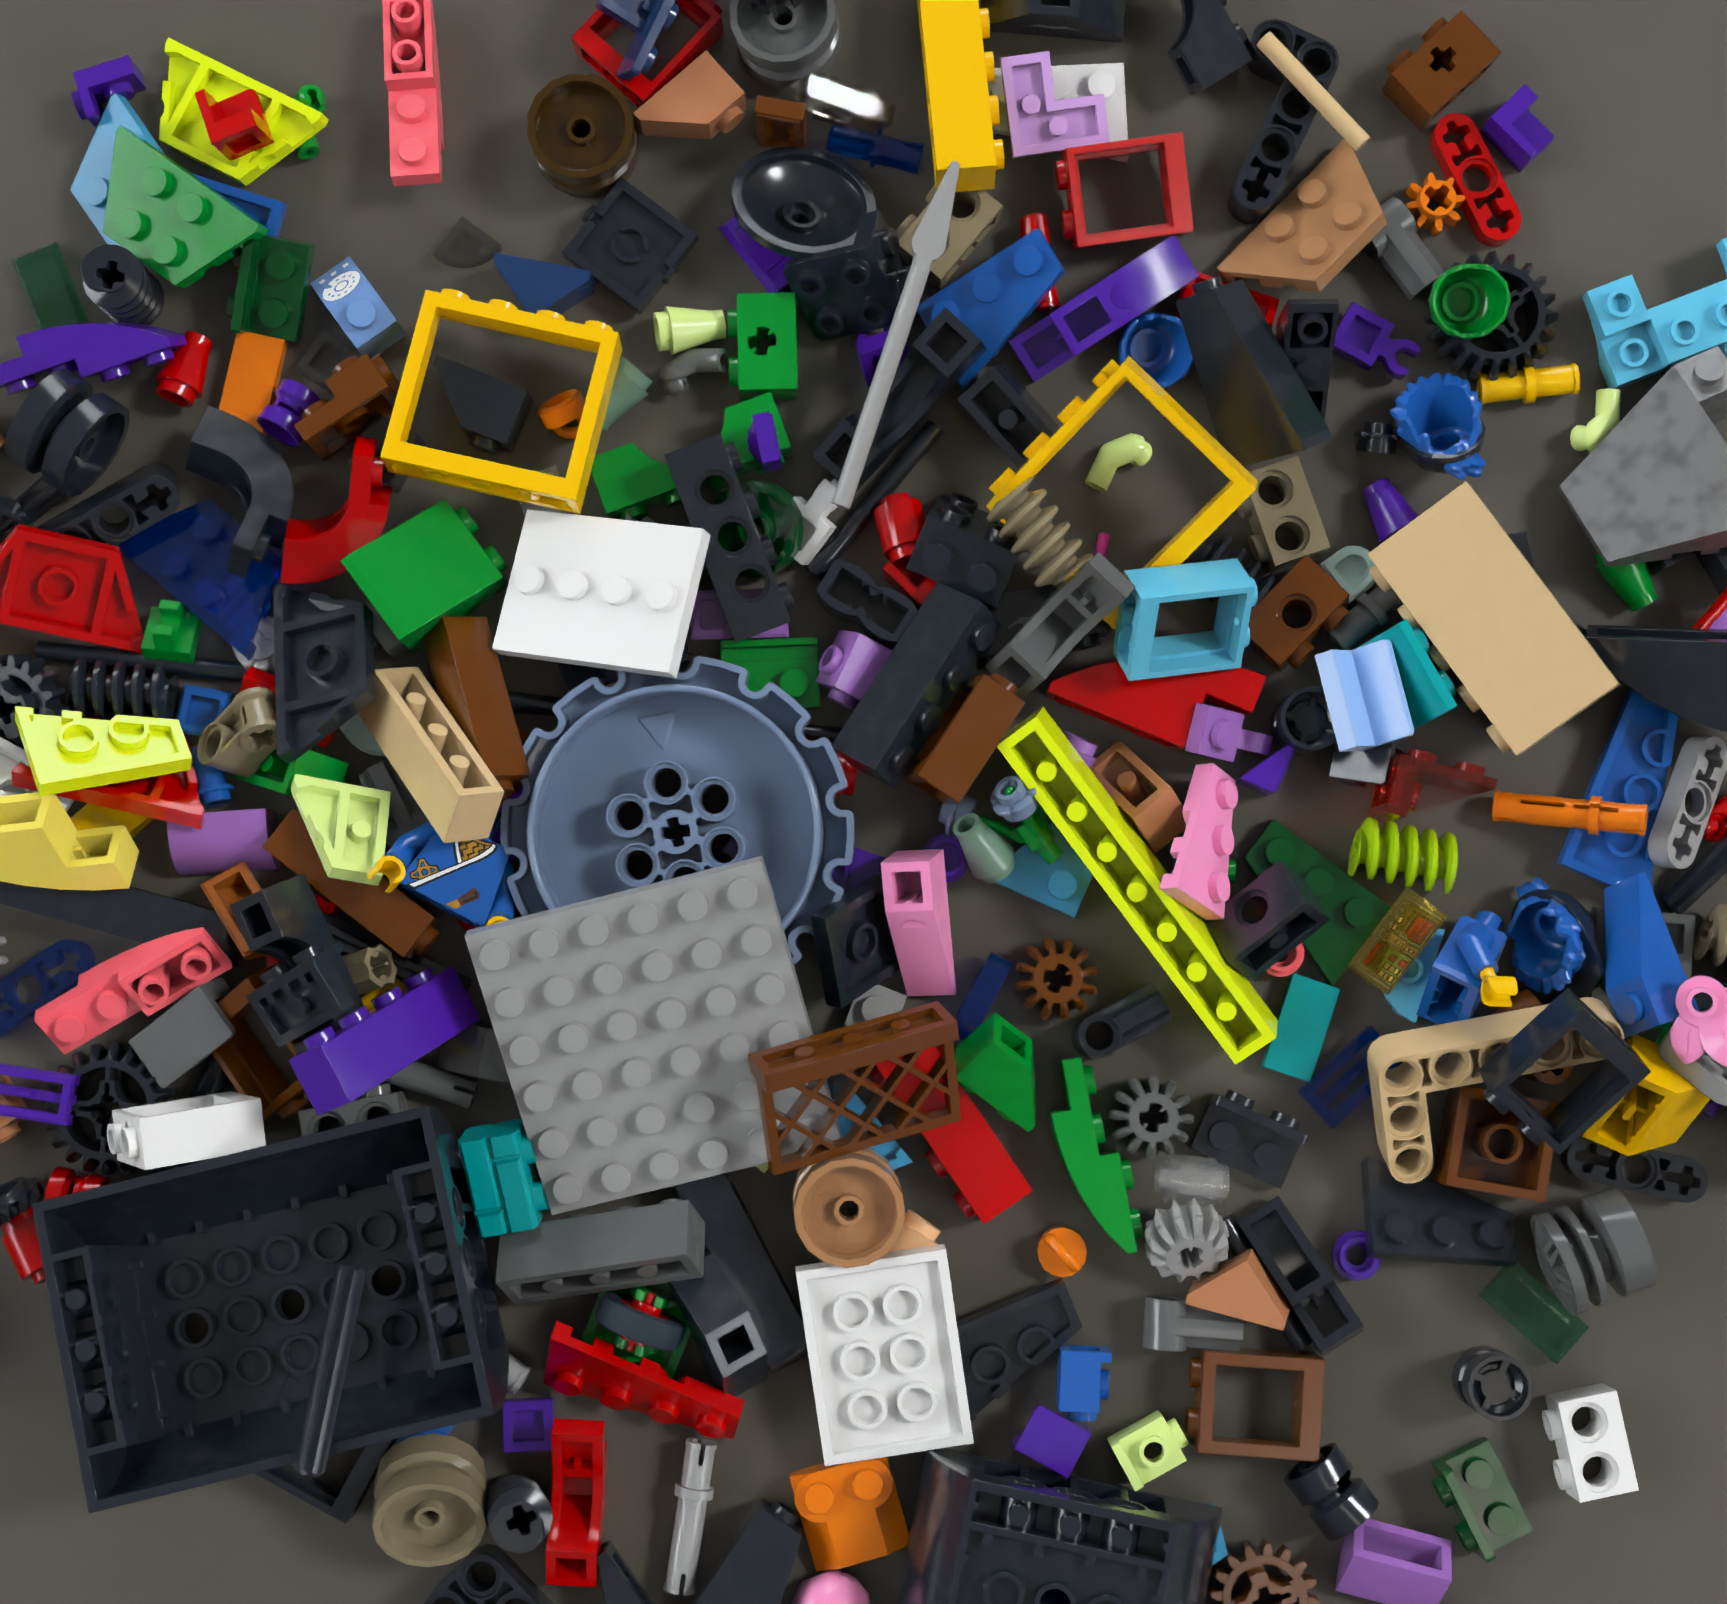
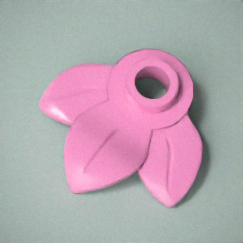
M1693 976L1685 980L1676 992L1675 1004L1679 1015L1670 1029L1671 1046L1684 1064L1694 1062L1706 1052L1713 1060L1727 1067V987H1724L1718 980L1709 976ZM1700 992L1709 994L1713 1000L1711 1007L1705 1011L1695 1009L1692 1005L1694 995Z

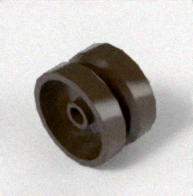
M570 73L550 81L536 94L527 113V137L542 175L556 190L575 198H597L608 194L620 177L625 180L630 177L638 160L639 137L627 99L612 82L594 74Z

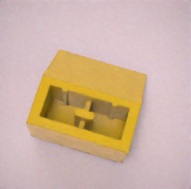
M1639 1035L1631 1036L1627 1043L1637 1052L1651 1073L1582 1134L1583 1137L1626 1156L1676 1143L1710 1100V1098L1672 1069L1658 1053V1043Z

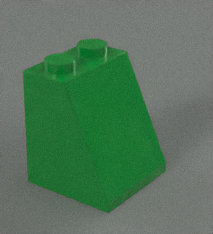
M446 499L340 560L398 640L415 653L425 647L423 640L442 617H466L508 586V581L502 575V572L509 568L492 544L483 549L473 536L480 528L462 505L454 510Z

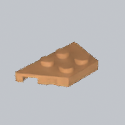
M1343 139L1216 268L1219 276H1221V280L1231 283L1236 280V277L1259 279L1261 286L1281 288L1293 286L1297 290L1320 292L1387 224L1384 213L1353 148L1346 140Z

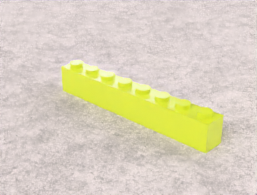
M1042 706L1006 732L997 748L1029 790L1032 788L1036 789V794L1034 795L1036 800L1234 1064H1238L1276 1039L1277 1018L1244 974L1228 964L1203 919L1159 889L1163 874H1168L1046 709Z

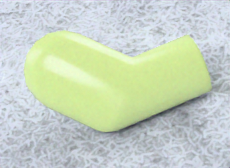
M1607 388L1596 391L1595 417L1587 423V426L1576 425L1571 430L1570 441L1573 449L1576 451L1588 450L1591 453L1620 422L1621 391L1619 389Z
M1133 433L1104 443L1089 471L1085 484L1095 490L1106 492L1118 467L1128 463L1135 466H1143L1148 463L1152 456L1151 445L1145 441L1143 436Z

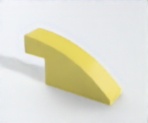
M38 792L0 796L1 882L58 890L97 891L129 889L139 849L125 825L77 830L56 794L39 797Z

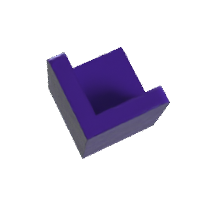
M1526 84L1489 118L1480 131V134L1519 172L1554 139V135L1529 111L1539 97Z
M1039 1404L1035 1407L1022 1433L1017 1432L1012 1443L1019 1452L1068 1478L1092 1433L1089 1427L1081 1421L1067 1419Z

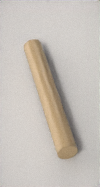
M1271 31L1259 40L1256 46L1355 151H1358L1370 139V136Z

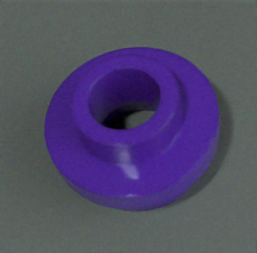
M1351 1230L1340 1235L1334 1242L1331 1251V1258L1335 1269L1345 1278L1355 1281L1365 1280L1373 1276L1379 1269L1382 1259L1367 1258L1366 1232L1360 1230ZM1353 1246H1360L1364 1252L1363 1259L1357 1264H1351L1347 1257L1349 1249Z

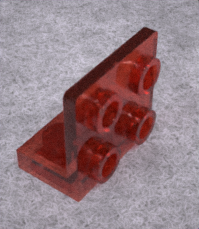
M1408 749L1407 754L1397 753V756L1393 758L1388 784L1384 786L1375 784L1367 817H1374L1382 823L1406 818L1408 811L1414 812L1418 805L1422 788L1421 783L1474 796L1495 790L1498 779L1484 776L1486 768L1460 761H1457L1455 766L1436 763L1437 755L1433 753Z

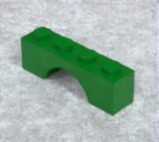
M771 392L725 408L721 436L725 445L734 442L744 468V470L736 472L738 481H740L739 475L757 469L759 474H765L763 467L754 459L748 447V433L753 422V414L769 411L773 415L782 465L786 464L785 458L792 456L791 444ZM633 442L595 456L591 472L609 518L625 520L628 514L635 517L638 521L649 515L647 509L665 502L669 508L683 504L668 464L648 457ZM710 478L703 483L701 489L712 486L713 491H718L729 486L720 478Z

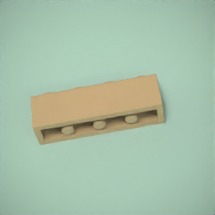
M418 666L375 669L376 700L361 710L360 718L443 843L489 838L504 794L501 785Z

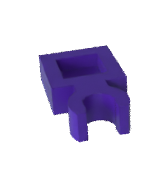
M1352 302L1336 329L1333 352L1368 371L1373 366L1375 360L1382 362L1385 372L1390 377L1402 380L1409 370L1396 362V353L1402 352L1415 358L1421 348L1417 343L1409 339L1393 340L1389 335L1395 324Z

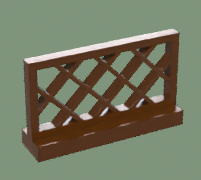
M938 1001L748 1054L750 1072L757 1082L768 1167L771 1173L775 1176L962 1120L953 1041L959 1040L957 1020ZM939 1045L940 1057L928 1073L913 1065L924 1049ZM890 1060L897 1065L881 1087L866 1078L876 1063ZM909 1071L921 1078L922 1082L906 1102L892 1093ZM842 1073L850 1078L835 1100L818 1092L830 1076ZM862 1085L876 1094L862 1114L858 1115L845 1106ZM794 1087L802 1093L787 1114L774 1108L772 1093ZM933 1087L943 1091L946 1108L929 1113L918 1109ZM815 1099L829 1108L814 1129H811L797 1120L810 1102ZM887 1100L902 1108L891 1124L879 1127L872 1123ZM840 1114L855 1122L844 1138L832 1141L825 1137V1134ZM776 1119L781 1121L778 1126L776 1123ZM792 1128L808 1136L798 1151L781 1156L780 1144Z

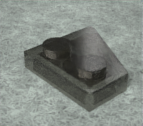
M812 72L771 94V98L805 103L806 111L813 113L811 118L813 123L843 127L867 134H872L892 125L896 109L895 105L880 100V95L877 92L864 88H847L837 84L838 79L822 72Z

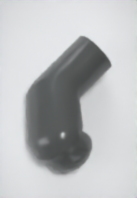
M724 348L686 350L662 366L659 379H663V391L668 395L682 394L689 388L687 376L694 373L726 372L729 366L728 352Z

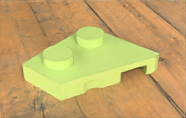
M295 774L291 784V793L327 876L379 886L383 873H376L371 880L368 879L367 874L378 860L385 856L391 792Z

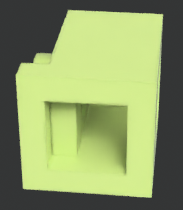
M1159 1410L1106 1438L1135 1492L1143 1488V1485L1187 1461L1181 1451L1182 1448L1189 1445L1183 1431L1175 1418L1166 1422ZM1151 1442L1161 1444L1162 1451L1160 1455L1152 1459L1145 1457L1144 1449L1147 1444Z

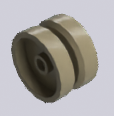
M432 1433L411 1436L393 1445L380 1458L375 1473V1503L373 1506L372 1528L375 1541L388 1556L406 1565L420 1567L448 1565L468 1556L481 1542L486 1528V1471L483 1459L473 1446L453 1436Z

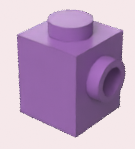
M840 630L833 645H830L820 658V672L815 682L830 690L827 696L828 699L845 708L854 710L856 704L860 702L892 650L861 633Z

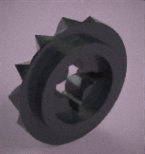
M18 1177L0 1185V1226L8 1221H12L19 1214L26 1212L27 1208L33 1203H37L44 1190L38 1178L25 1179V1177Z

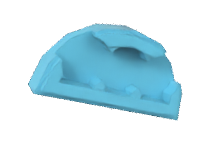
M1436 928L1432 929V931L1429 933V935L1426 937V939L1422 942L1420 946H1417L1416 944L1412 943L1411 941L1405 939L1402 936H1400L1399 938L1420 950V948L1423 946V944L1426 942V940L1429 938V936ZM1436 929L1394 986L1393 984L1411 962V959L1390 948L1384 956L1386 959L1379 967V972L1383 970L1396 978L1390 984L1378 977L1383 983L1390 987L1393 986L1390 992L1382 988L1385 999L1396 1014L1412 1023L1417 1021L1418 1015L1416 1014L1445 929ZM1393 954L1399 958L1395 964L1388 961ZM1402 960L1407 962L1403 969L1398 967ZM1388 962L1401 970L1398 976H1395L1383 969L1384 965Z

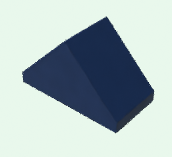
M495 252L493 262L500 276L525 312L536 314L538 310H550L563 314L594 293L596 283L592 272L589 270Z

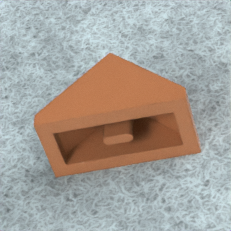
M1253 1247L1218 1266V1272H1208L1201 1276L1200 1281L1198 1279L1194 1280L1185 1301L1186 1305L1284 1331L1290 1311V1305Z

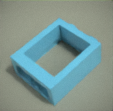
M1237 558L1124 570V576L1135 588L1119 604L1113 654L1129 681L1241 668L1244 647H1247L1250 642V628L1248 624L1251 608L1257 603L1258 591L1255 580L1248 576ZM1219 597L1213 631L1154 637L1159 603Z

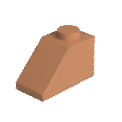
M705 50L633 114L637 129L643 136L711 140L720 131L724 134L732 131L744 118L745 113L743 111L747 108L745 92L709 52Z
M1120 740L1096 758L1097 760L1090 770L1146 845L1155 854L1186 829L1182 813L1183 805L1172 787Z

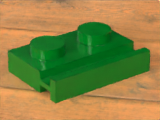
M817 637L746 639L736 643L734 640H720L721 660L741 666L749 672L748 688L750 691L758 692L767 683L771 682L794 698L805 710L820 709L819 684L815 682L819 674Z

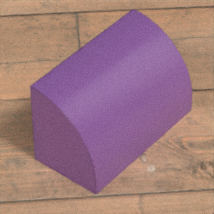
M260 808L204 812L202 829L167 822L171 858L177 873L182 877L221 874L242 861H245L251 872L279 870V860L262 847L277 829L276 811Z
M1368 1518L1354 1531L1345 1535L1338 1563L1335 1591L1383 1604H1439L1452 1582L1451 1540Z

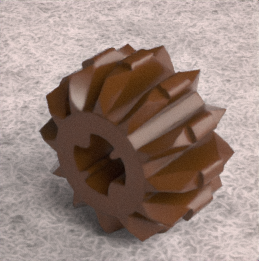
M1047 937L1043 940L1046 956L1043 957L1038 949L1031 945L1026 949V952L1036 962L1034 966L1024 962L1016 964L1015 969L1019 972L1030 974V980L1015 983V989L1017 991L1033 989L1034 993L1023 1002L1027 1009L1035 1006L1040 999L1044 1000L1040 1009L1041 1018L1048 1019L1051 1015L1053 1004L1056 1003L1060 1019L1067 1020L1070 1013L1067 1005L1068 1001L1081 1012L1087 1008L1085 1001L1077 995L1079 991L1090 995L1097 993V987L1083 983V977L1098 974V968L1096 966L1080 968L1079 964L1087 959L1090 954L1086 948L1078 951L1073 958L1069 956L1073 947L1072 939L1065 938L1061 944L1059 954H1056L1055 942L1052 937ZM1058 964L1065 968L1066 971L1062 975H1068L1069 982L1067 986H1058L1055 993L1047 988L1050 982H1044L1043 978L1045 971H1054Z

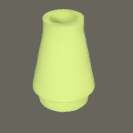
M665 306L664 311L654 312L653 314L654 334L658 351L669 350L671 355L714 340L726 338V323L722 309L701 310Z

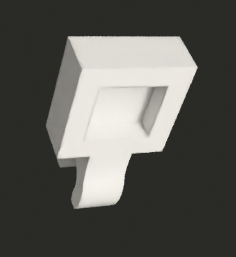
M825 478L818 485L808 502L801 496L793 497L801 511L804 528L801 547L794 558L801 565H809L837 527L826 518L838 507L831 503L838 484L836 479L830 482Z

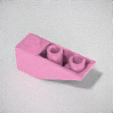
M944 850L895 851L881 862L885 913L907 996L955 995L956 982Z

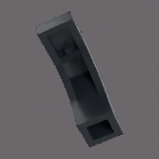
M208 406L191 440L186 470L220 483L234 493L241 502L246 516L232 543L226 572L245 579L253 561L262 564L270 545L279 549L282 548L293 506L294 490L292 478L277 448L259 430L234 415Z

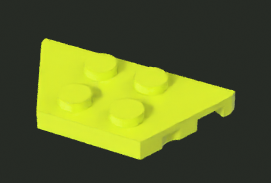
M169 37L165 43V53L169 56L168 81H163L162 100L165 108L163 115L160 117L159 140L167 147L245 186L249 185L326 127L329 121L323 113ZM205 89L217 102H220L248 89H253L259 96L274 143L230 161L211 144L195 92Z

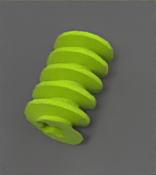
M1367 817L1356 831L1348 860V875L1354 876L1359 865L1363 864L1365 865L1367 880H1373L1378 869L1384 868L1386 883L1392 884L1398 872H1404L1405 887L1408 888L1413 886L1419 875L1423 876L1424 889L1429 892L1432 890L1437 879H1440L1443 882L1444 895H1447L1455 882L1458 867L1456 837L1451 832H1444L1437 839L1436 832L1430 828L1424 829L1418 837L1416 827L1410 824L1405 825L1399 833L1398 826L1394 821H1386L1379 830L1376 818Z

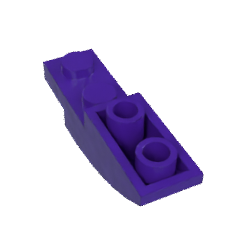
M1174 234L1009 340V343L1032 380L1036 382L1200 275Z
M96 322L40 329L16 337L23 356L0 364V388H6L8 395L20 393L37 386L34 380L35 377L46 373L51 374L61 369H68L72 373L79 371L81 378L100 375L102 383L109 382L131 374L128 365L144 360L146 367H150L174 359L172 349L186 345L187 341L183 334L139 323Z

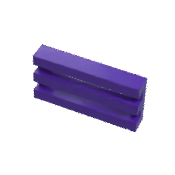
M0 1063L1 1075L63 1084L61 1093L0 1083V1094L60 1103L58 1112L0 1103V1115L65 1126L72 1125L74 1115H71L72 1106L76 1105L77 1095L74 1094L76 1086L79 1085L81 1075Z

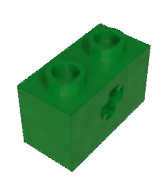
M737 293V309H728L729 339L738 338V357H729L730 386H739L741 401H746L771 392L774 400L798 399L795 293ZM759 339H768L767 355H757L756 347H758Z

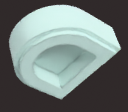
M1361 546L1344 547L1318 565L1350 594L1349 603L1375 583V580L1368 571L1375 564L1367 555L1370 551Z

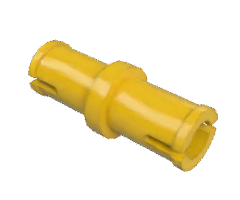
M1576 363L1535 369L1534 367L1526 368L1522 366L1521 370H1517L1516 377L1510 378L1505 372H1500L1498 379L1495 381L1489 380L1488 376L1480 373L1476 378V392L1478 401H1481L1482 405L1522 399L1524 404L1535 403L1538 397L1565 394L1577 395L1580 391V373Z

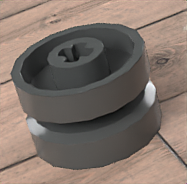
M731 0L729 5L730 27L736 41L739 56L747 72L762 85L780 91L801 90L820 81L834 67L841 50V28L835 0H801V4L796 8L788 1L784 3L785 13L778 14L776 5L770 6V15L761 14L758 4L752 11L746 7L744 0Z

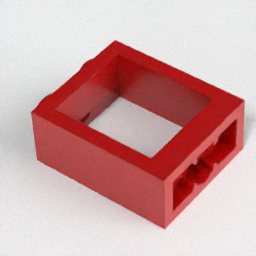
M675 0L674 3L679 6V10L700 29L652 81H649L641 73L625 81L616 76L624 58L605 40L621 23L599 9L572 36L576 54L605 80L612 82L626 99L639 108L705 50L708 51L724 34L722 16L720 15L722 10L714 0Z
M1183 132L1069 147L1061 152L1062 160L1055 161L1058 191H1066L1068 210L1061 211L1062 234L1064 240H1072L1073 250L1169 237L1174 234L1175 236L1183 235L1194 231ZM1158 151L1166 223L1087 234L1078 162Z

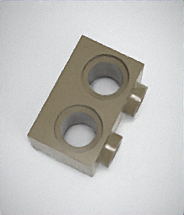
M935 184L925 198V201L929 204L936 192ZM984 190L955 192L954 202L961 201L967 203L972 208L973 213L966 218H956L951 215L945 251L940 258L933 261L926 281L937 291L943 289L1001 219L1003 205ZM929 204L918 217L913 213L910 214L896 231L900 245V254L907 266H911L914 257L911 249L912 237Z
M1298 455L1250 471L1258 480L1257 487L1237 508V512L1241 518L1248 517L1254 534L1249 536V544L1255 561L1264 562L1267 573H1271L1297 564L1305 555H1308L1311 559L1323 555L1331 546ZM1263 483L1275 485L1281 493V502L1275 505L1264 502L1259 496V485ZM1286 528L1296 535L1297 548L1295 550H1284L1278 546L1275 540V531L1277 529Z

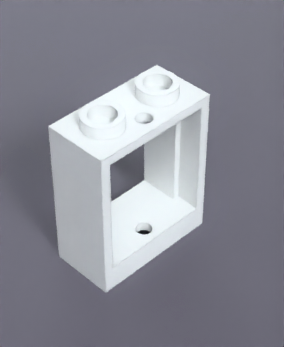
M232 1091L112 1110L113 1123L107 1126V1141L110 1152L117 1154L118 1161L143 1170L217 1158L266 1146L261 1098Z

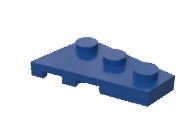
M1039 228L918 305L917 312L926 327L946 307L987 348L982 356L958 381L964 391H967L978 379V374L992 357L998 355L1007 344L1006 340L1020 323L1031 315L1066 272L1042 230Z

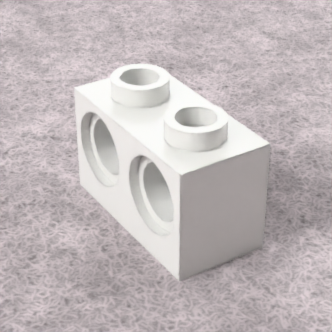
M1604 1383L1545 1395L1548 1410L1542 1411V1420L1549 1440H1555L1559 1459L1553 1460V1469L1559 1488L1566 1490L1568 1495L1580 1503L1638 1491V1483L1617 1390ZM1581 1407H1588L1590 1410L1589 1423L1581 1430H1574L1572 1427L1573 1414ZM1599 1456L1601 1460L1599 1474L1592 1479H1584V1464L1588 1459Z

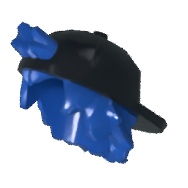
M1447 372L1444 377L1439 373H1434L1429 379L1419 376L1416 384L1407 383V391H1403L1401 396L1395 399L1394 405L1390 410V417L1397 429L1398 435L1402 437L1404 446L1411 459L1422 469L1450 474L1460 480L1465 479L1466 475L1480 477L1485 466V460L1479 453L1484 443L1486 427L1480 417L1482 403L1478 401L1477 392L1471 391L1469 380H1462L1459 376H1452Z
M1538 877L1534 878L1532 882L1523 883L1522 887H1516L1519 899L1513 907L1511 922L1506 929L1505 935L1514 941L1511 965L1516 968L1515 976L1517 979L1523 981L1526 986L1533 988L1535 992H1541L1542 990L1544 994H1549L1552 991L1561 994L1565 989L1569 988L1579 997L1591 993L1598 988L1605 979V964L1594 943L1596 937L1595 923L1587 910L1573 896L1559 890L1550 889Z

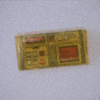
M1406 887L1350 961L1347 969L1389 995L1448 916L1413 890Z

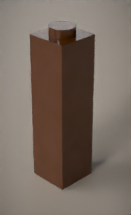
M442 617L423 640L436 692L503 788L504 794L501 800L503 801L514 795L515 790L522 784L520 781L528 778L530 772L498 655L492 649L494 641L487 617Z
M293 807L262 846L297 875L304 873L311 886L402 957L412 958L416 952L423 956L438 939L440 932L435 928L442 918L399 886L391 893H386L385 890L390 885L386 875L383 874L379 886L328 877L299 809Z

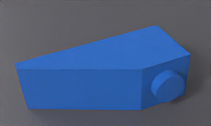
M1642 872L1604 889L1606 993L1617 1022L1623 1030L1624 1038L1673 1024L1679 1015L1675 1004L1676 992L1679 986L1687 980L1646 872ZM1693 997L1692 1005L1695 1009L1699 1010L1695 998Z

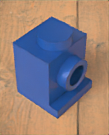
M1062 1344L1057 1349L1055 1404L1060 1412H1067V1419L1095 1421L1097 1420V1413H1099L1100 1400H1108L1109 1370L1101 1369V1363H1111L1112 1352L1107 1346Z

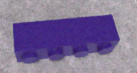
M428 967L405 979L403 982L407 989L401 992L399 986H396L371 1000L374 1006L373 1010L368 1012L366 1006H362L338 1019L337 1021L341 1026V1029L334 1032L332 1026H329L303 1040L307 1049L289 1059V1062L317 1115L352 1102L481 1019L454 967H450L437 974H434L431 968Z

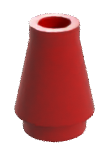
M186 331L184 336L187 344L176 348L173 352L175 358L167 361L155 377L158 382L155 391L160 397L173 404L190 408L193 406L195 399L202 398L209 354L213 342L200 333Z

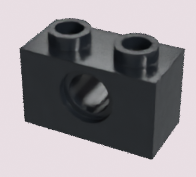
M1281 860L1272 867L1262 871L1252 883L1225 902L1224 919L1204 920L1228 964L1252 980H1255L1330 921L1306 880Z

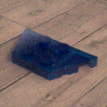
M209 498L176 512L117 545L120 547L121 553L247 660L254 656L257 647L253 641L261 618L266 619L271 604L270 593L273 586L278 583L283 560L269 548L262 564L253 561L245 579L226 572L232 543L241 524Z

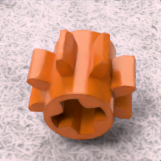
M1430 172L1424 179L1423 188L1416 183H1411L1406 194L1414 201L1405 204V206L1415 219L1417 231L1420 228L1430 230L1433 238L1441 233L1443 222L1448 226L1454 227L1461 219L1459 214L1452 209L1459 207L1464 202L1465 196L1456 195L1452 187L1454 178L1451 177L1447 181L1436 180L1433 172ZM1431 199L1439 203L1435 211L1427 207Z

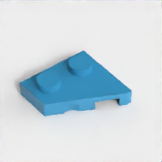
M1054 822L1048 825L1055 833L1052 839L1063 851V854L1053 863L1047 864L1038 851L1031 852L1025 844L1014 853L1015 866L1012 872L1003 880L996 882V884L1074 918L1093 874Z

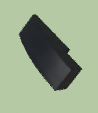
M1279 1196L1237 1222V1225L1287 1300L1291 1311L1321 1357H1324L1363 1332V1323L1336 1285L1335 1278Z

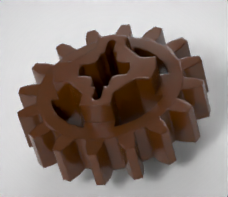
M1262 1539L1259 1551H1253L1247 1541L1242 1542L1243 1555L1238 1558L1227 1551L1228 1555L1225 1558L1229 1563L1228 1568L1225 1570L1214 1567L1212 1570L1214 1576L1220 1581V1586L1208 1587L1209 1596L1220 1601L1218 1604H1259L1257 1601L1259 1599L1258 1590L1266 1587L1270 1592L1267 1595L1269 1602L1267 1604H1319L1320 1602L1316 1595L1307 1592V1590L1317 1585L1312 1574L1300 1575L1307 1566L1302 1557L1298 1556L1289 1562L1291 1556L1289 1547L1282 1544L1274 1553L1267 1539ZM1263 1564L1277 1566L1289 1575L1285 1576L1282 1573L1274 1576L1265 1571ZM1244 1572L1245 1576L1239 1588L1232 1591L1237 1578Z

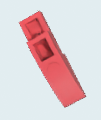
M382 0L384 80L388 89L390 177L394 187L442 183L441 151H444V133L432 0Z
M204 927L165 935L126 950L78 975L77 986L35 1010L34 1021L61 1052L66 1055L141 1010L147 1017L190 993L197 986L207 983L231 969L232 961Z

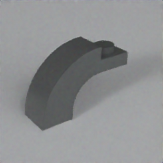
M1098 552L1085 565L1076 570L1030 616L988 662L985 668L991 673L999 674L1018 688L1014 695L1022 700L1048 677L1060 661L1093 627L1129 596L1135 586Z

